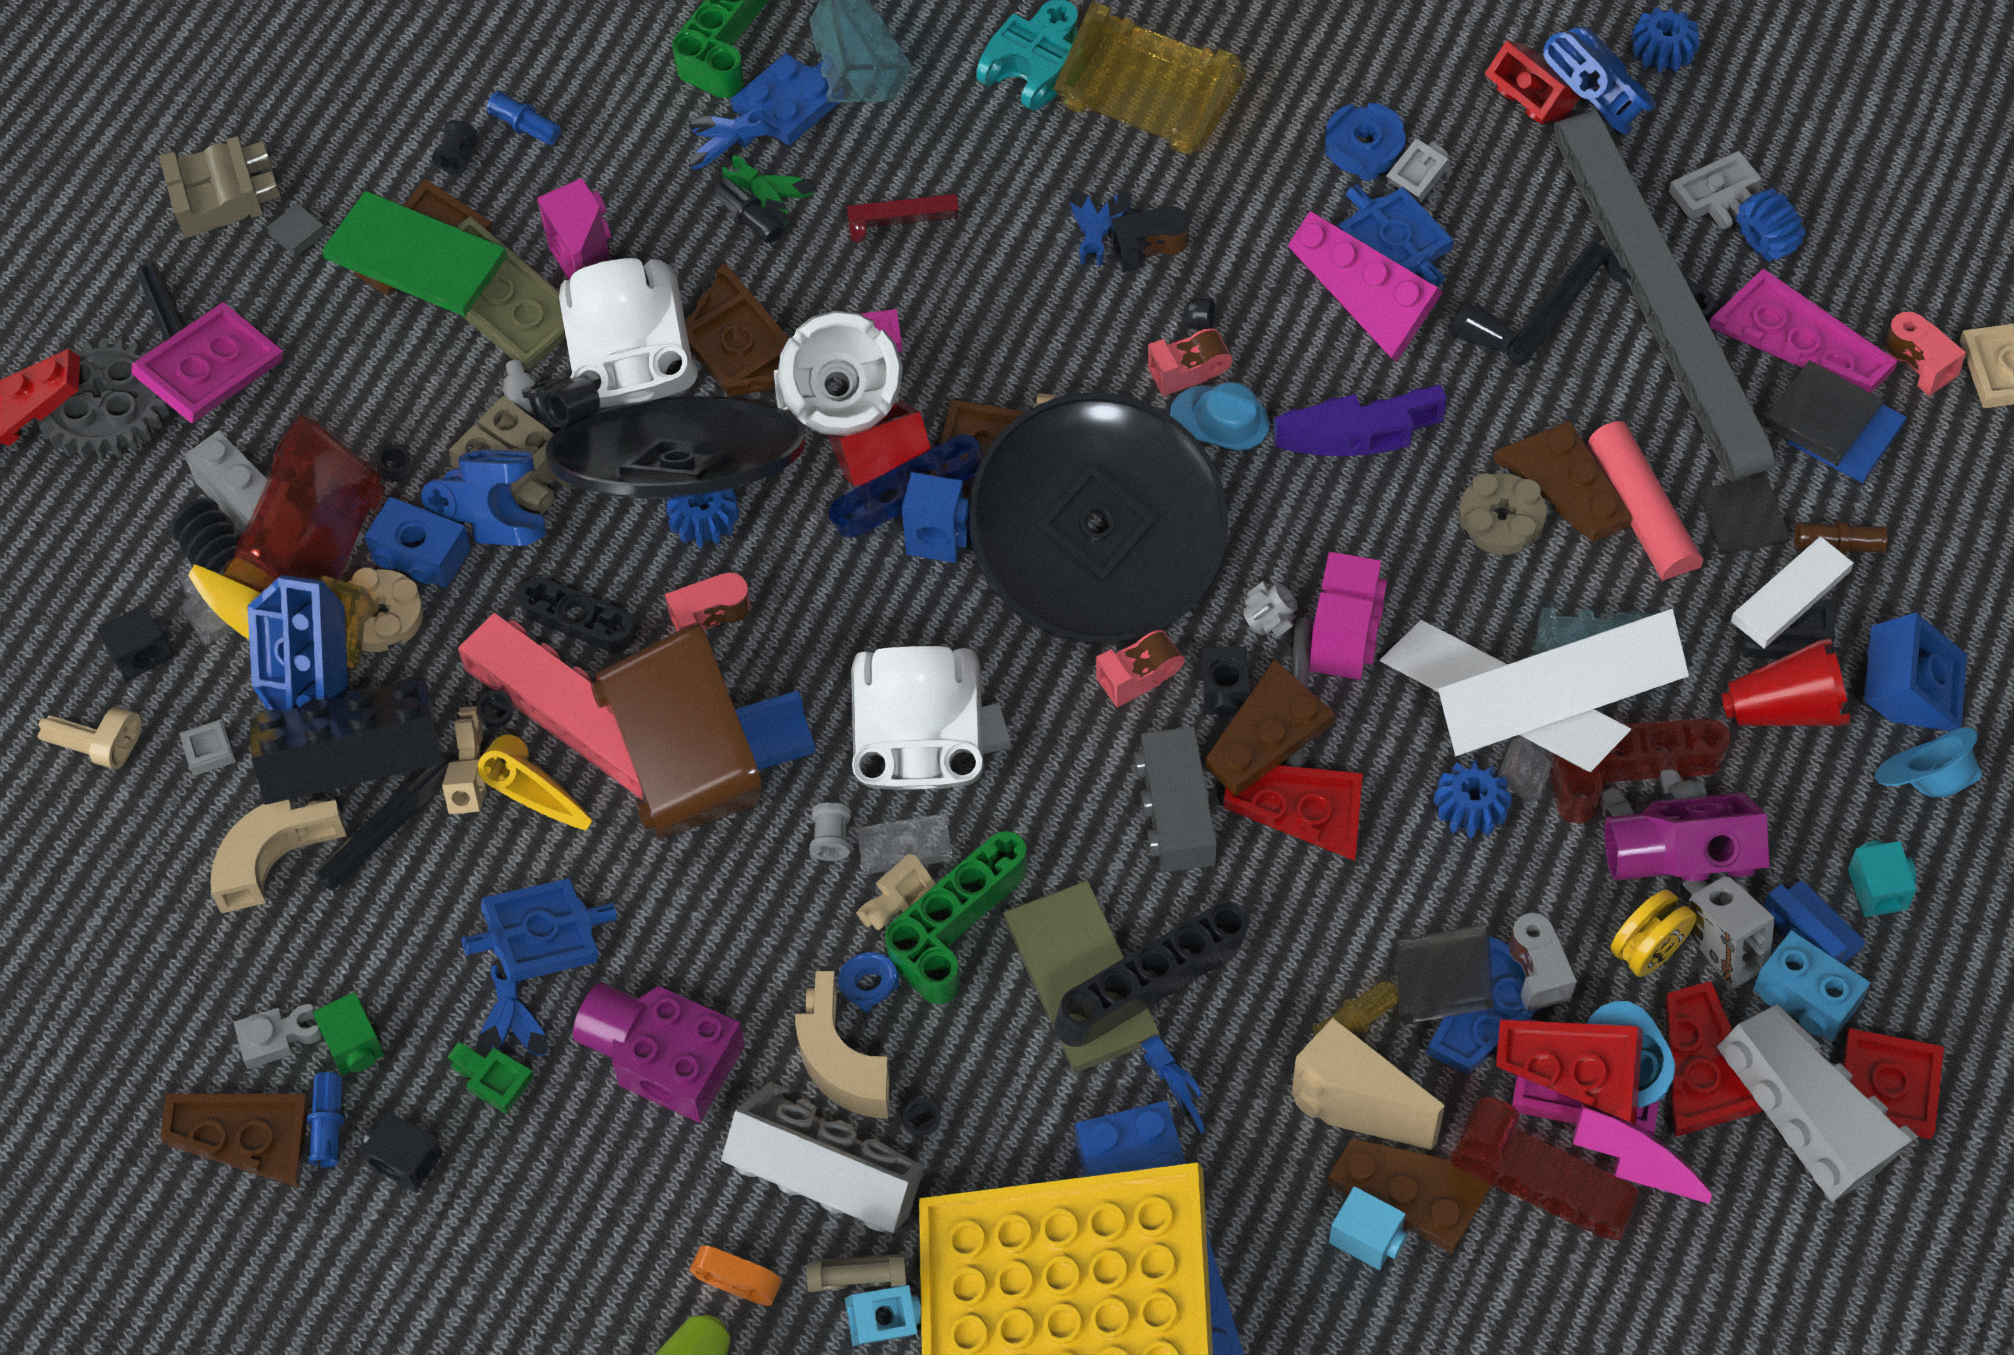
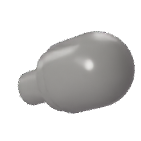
M520 360L509 361L505 365L508 377L503 382L504 396L528 415H531L533 410L529 399L524 398L521 391L536 384V382L529 373L524 372Z

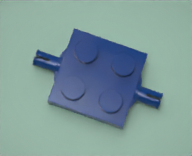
M785 53L730 99L733 111L742 116L754 108L762 107L771 117L769 120L763 121L770 130L765 135L776 137L790 146L844 99L842 87L827 79L831 73L840 67V63L835 56L832 57V54H828L815 67H810ZM758 136L741 140L739 137L737 142L746 148Z
M1355 184L1354 188L1350 187L1346 197L1359 210L1354 216L1338 224V228L1412 273H1419L1432 285L1440 286L1445 280V275L1432 262L1452 250L1453 239L1404 187L1388 196L1371 199L1359 184Z
M570 878L482 898L481 910L488 926V932L463 936L462 946L466 956L492 949L501 960L509 983L596 963L599 952L591 934L592 926L615 922L617 920L616 909L612 902L587 909L576 896Z

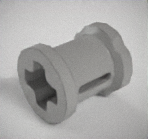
M826 802L813 807L811 820L815 823V837L811 841L809 848L810 854L813 857L824 861H838L848 857L850 854V844L846 841V824L850 822L851 810L847 806Z

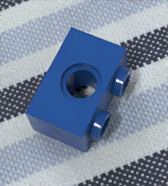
M911 473L902 506L906 555L952 563L957 562L960 547L967 548L970 540L969 522H967L970 499L964 498L963 481Z
M393 497L388 498L364 536L372 560L380 567L387 570L395 568L410 574L420 583L426 585L434 583L444 588L448 587L471 550L465 525Z

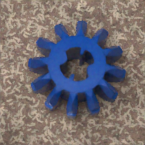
M1655 6L1651 14L1642 13L1631 36L1634 58L1642 59L1644 69L1651 66L1656 67L1659 74L1664 68H1668L1676 74L1680 66L1689 67L1700 44L1697 22L1689 21L1687 11L1680 14L1674 13L1672 6L1667 12H1663Z
M1771 188L1767 191L1763 190L1758 194H1753L1738 207L1739 214L1736 215V219L1741 226L1739 231L1745 236L1746 244H1750L1754 248L1756 255H1762L1769 262L1774 259L1778 260L1796 251L1797 247L1803 243V236L1806 233L1805 228L1800 224L1802 217L1796 213L1795 205H1791L1788 202L1786 195L1779 194Z
M733 489L713 494L668 500L666 511L667 516L670 517L668 522L671 531H673V534H679L680 540L683 541L684 545L696 539V544L700 549H702L705 541L712 540V542L719 546L721 541L720 534L732 536L734 523H737L740 517L739 507L736 506L737 497L735 492H733Z
M1476 760L1470 764V768L1467 770L1459 763H1456L1452 767L1451 774L1443 773L1440 777L1439 788L1434 794L1435 806L1439 807L1437 813L1439 822L1451 821L1450 830L1452 834L1464 828L1467 829L1466 833L1469 839L1475 836L1476 829H1479L1489 837L1493 832L1494 825L1502 826L1507 818L1506 811L1511 807L1512 796L1511 793L1507 792L1508 782L1506 777L1495 778L1496 770L1494 765L1483 771L1479 769Z

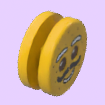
M1670 890L1659 891L1646 900L1627 919L1612 941L1611 953L1622 961L1628 962L1629 968L1638 977L1650 974L1664 963L1684 942L1695 925L1696 913L1688 906H1682L1675 910L1678 904V897Z

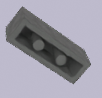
M1187 727L1142 733L1141 751L1133 752L1136 777H1145L1147 790L1140 791L1143 816L1152 817L1154 827L1153 830H1147L1150 856H1159L1162 873L1215 866L1216 839L1195 728Z

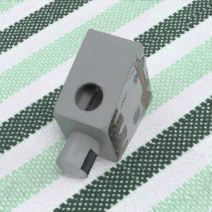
M1723 876L1710 885L1704 880L1685 881L1679 889V894L1697 916L1695 925L1689 933L1695 944L1732 990L1757 976L1760 969L1771 957L1774 917L1731 877Z

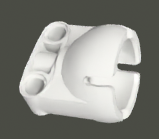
M623 258L600 262L582 268L572 274L570 280H564L561 284L559 300L572 369L570 379L583 377L591 382L601 379V386L597 390L600 398L598 410L663 398L684 391L695 383L698 369L691 358L678 280L670 265L661 260L651 259L643 267L639 259ZM644 269L649 279V286H647ZM682 360L681 369L677 373L666 375L667 368L672 362Z
M831 311L809 318L796 329L795 335L788 339L780 354L778 370L774 371L777 407L794 414L803 424L821 434L847 437L870 430L885 417L894 403L899 402L903 366L896 343L884 329L879 331L875 328L874 321L859 313ZM840 377L847 383L848 391L839 397L832 396L827 392L825 382L829 378Z
M911 646L883 648L876 650L875 653L865 651L858 653L854 658L851 668L852 768L858 780L869 788L890 790L943 789L970 785L976 782L982 775L984 768L981 668L976 652L965 648L956 649L952 652L948 647ZM958 753H970L976 760L975 768L967 775H957L951 770V760ZM872 755L881 756L885 759L886 763L883 774L876 778L864 776L861 769L864 760Z

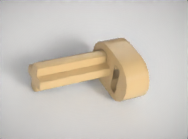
M113 707L106 713L98 729H93L48 715L47 719L42 718L38 726L41 730L37 736L42 741L88 754L93 763L115 770L124 765L134 748L141 731V718L135 712Z

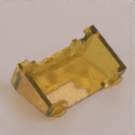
M1092 1L1054 87L1056 93L1064 98L1062 105L1082 114L1085 109L1164 138L1171 141L1170 147L1187 155H1192L1193 150L1202 151L1241 88L1247 74L1238 56L1218 49L1215 56L1212 50L1205 47L1203 50H1199L1135 26L1133 21L1124 17V20L1112 15L1109 18L1110 7Z

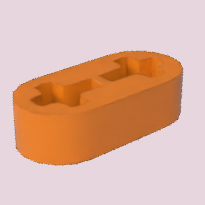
M703 1245L699 1247L689 1268L690 1272L699 1280L764 1306L772 1305L782 1284L781 1278L769 1269L710 1246Z

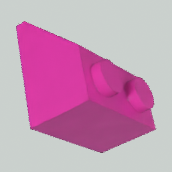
M580 178L537 198L548 248L568 280L571 279L572 274L582 268L609 260L607 239L611 238V233L606 221L602 217V214L606 213V207L597 190L591 192L584 180Z

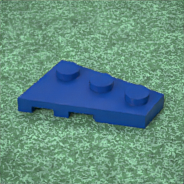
M1490 936L1425 1053L1465 1075H1469L1497 1051L1500 1020H1533L1547 1008L1543 1007L1529 1012L1526 1011L1520 996L1526 976L1521 964L1513 960L1509 954L1507 944Z

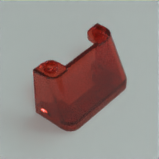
M299 413L276 448L271 465L272 470L250 521L239 538L238 546L234 553L235 556L231 561L228 560L221 575L260 593L267 589L281 575L323 581L340 599L341 592L335 590L367 512L369 508L376 509L384 494L385 487L379 484L382 477L379 473L317 421Z

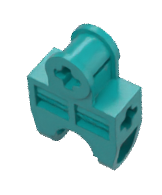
M1050 0L1042 5L1030 22L1013 13L991 38L984 50L977 68V81L989 87L995 82L1000 83L1009 77L1023 78L1028 82L1021 95V104L1032 111L1041 109L1055 98L1079 71L1077 47L1079 34L1075 27L1078 22L1076 7L1067 0Z

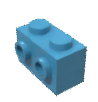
M1791 930L1760 969L1753 990L1759 993L1762 1000L1772 1007L1778 1004L1784 1011L1798 1019L1802 1027L1809 1033L1823 1036L1833 1042L1862 1004L1871 982Z

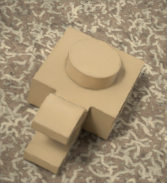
M907 854L876 882V885L883 894L865 903L856 914L865 927L873 925L876 930H880L895 914L900 916L936 883L917 856Z

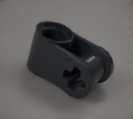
M583 377L559 381L551 379L534 384L521 391L523 397L529 399L535 419L548 430L567 426L598 411L600 407V398L596 387L590 380Z

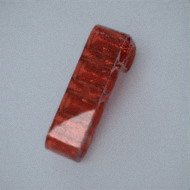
M1716 719L1623 724L1631 728V731L1612 750L1621 751L1625 755L1617 756L1610 752L1591 772L1553 753L1551 774L1559 814L1565 820L1576 824L1591 820L1597 812L1602 792V782L1660 779V772L1669 769L1676 770L1680 777L1715 774L1724 764L1730 744L1731 735L1728 728ZM1662 747L1669 750L1670 752L1662 753L1660 751H1657L1655 748ZM1571 793H1583L1588 798H1577L1573 796Z
M1492 1097L1479 1099L1467 1116L1451 1154L1450 1160L1457 1168L1597 1236L1609 1240H1620L1623 1238L1639 1197V1192L1633 1185L1516 1129L1520 1114L1507 1102Z

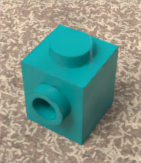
M1871 841L1856 848L1848 867V872L1863 918L1908 910L1917 890L1915 885L1917 875L1915 864L1911 857L1905 856L1901 841L1891 843Z

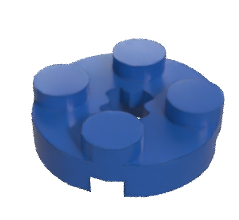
M1368 103L1367 108L1359 107L1355 109V104L1347 105L1336 111L1327 123L1325 154L1342 170L1357 174L1363 180H1374L1379 177L1380 173L1393 168L1404 154L1406 140L1404 124L1398 114L1381 104ZM1368 135L1373 136L1371 143H1362L1357 138V136L1366 138Z

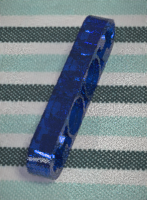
M971 435L956 436L839 497L830 506L829 518L840 535L846 538L859 536L902 514V506L912 472L921 474L926 470L933 469L936 470L935 476L965 481L976 475L985 453L975 437ZM964 453H968L969 457H967L964 460H961L960 456ZM945 462L949 466V468L946 470L942 466V464ZM890 489L898 490V494L890 502H878L879 497L885 491ZM869 502L873 507L870 510H868L867 506L865 505ZM853 512L854 517L847 520L846 515Z

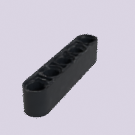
M1224 901L1218 903L1069 990L1063 995L1054 1023V1030L1058 1039L1071 1047L1087 1045L1236 956L1240 951L1250 924L1249 915L1246 910L1234 902ZM1218 928H1226L1233 934L1224 933ZM1181 949L1192 950L1197 955L1186 954ZM1145 970L1157 972L1160 977L1150 976ZM1116 992L1124 998L1116 999L1111 997L1107 993ZM1070 1014L1082 1015L1087 1020L1077 1021Z

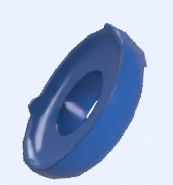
M867 952L854 956L843 965L838 976L839 989L844 997L865 1012H870L872 1005L887 999L900 985L899 973L890 958L881 953ZM874 974L881 977L880 984L873 990L863 991L857 988L858 981L866 975Z

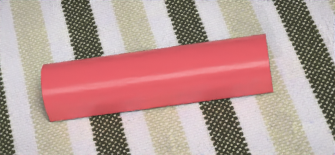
M1615 421L1597 429L1590 436L1587 448L1633 517L1631 527L1661 580L1664 581L1701 568L1703 563L1701 554L1627 424L1623 421Z

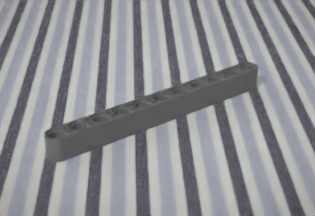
M1592 110L1555 122V137L1560 151L1611 251L1613 250L1619 261V267L1627 268L1631 279H1627V282L1726 477L1731 482L1773 469L1775 460L1769 440L1601 116L1596 110Z

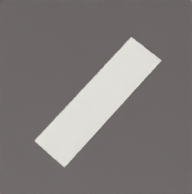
M1673 609L1440 687L1438 691L1455 756L1688 677L1689 674Z
M1420 620L1379 660L1439 692L1438 688L1508 665L1423 620ZM1592 709L1519 735L1591 772L1631 731V728Z

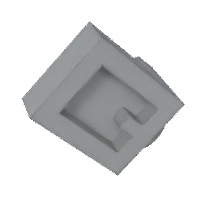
M1415 138L1387 174L1388 182L1399 189L1404 187L1415 200L1421 203L1441 176L1448 179L1453 173L1448 159L1449 154L1434 142L1426 145Z

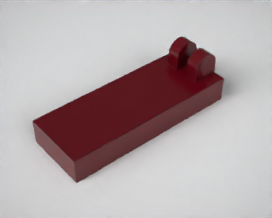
M957 194L847 206L850 238L854 243H862L866 239V228L958 218L959 212Z

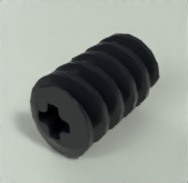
M197 499L187 504L178 512L171 526L172 535L179 542L180 548L187 554V558L193 566L194 564L242 585H247L255 577L257 572L256 562L250 558L249 551L242 546L241 539L234 534V528L227 522L225 514L219 510V505L214 499Z

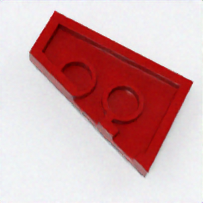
M67 349L0 380V444L3 443L9 447L20 438L18 430L33 418L40 421L78 392L79 355Z
M1278 765L1237 796L1225 787L1224 809L1355 861L1363 773Z
M1708 981L1667 993L1665 999L1667 1042L1675 1061L1674 1080L1670 1085L1674 1138L1762 1112L1763 1109L1757 1104L1753 1095L1735 1071L1728 1065L1726 1059L1717 1048L1732 1031V1027L1712 982Z
M1500 1020L1496 1067L1636 1125L1643 1029L1638 1026Z

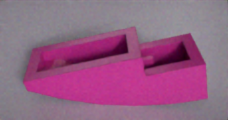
M1581 1104L1572 1136L1573 1144L1617 1157L1613 1169L1615 1177L1710 1204L1712 1197L1710 1187L1691 1165L1666 1143L1637 1124H1632L1587 1104Z

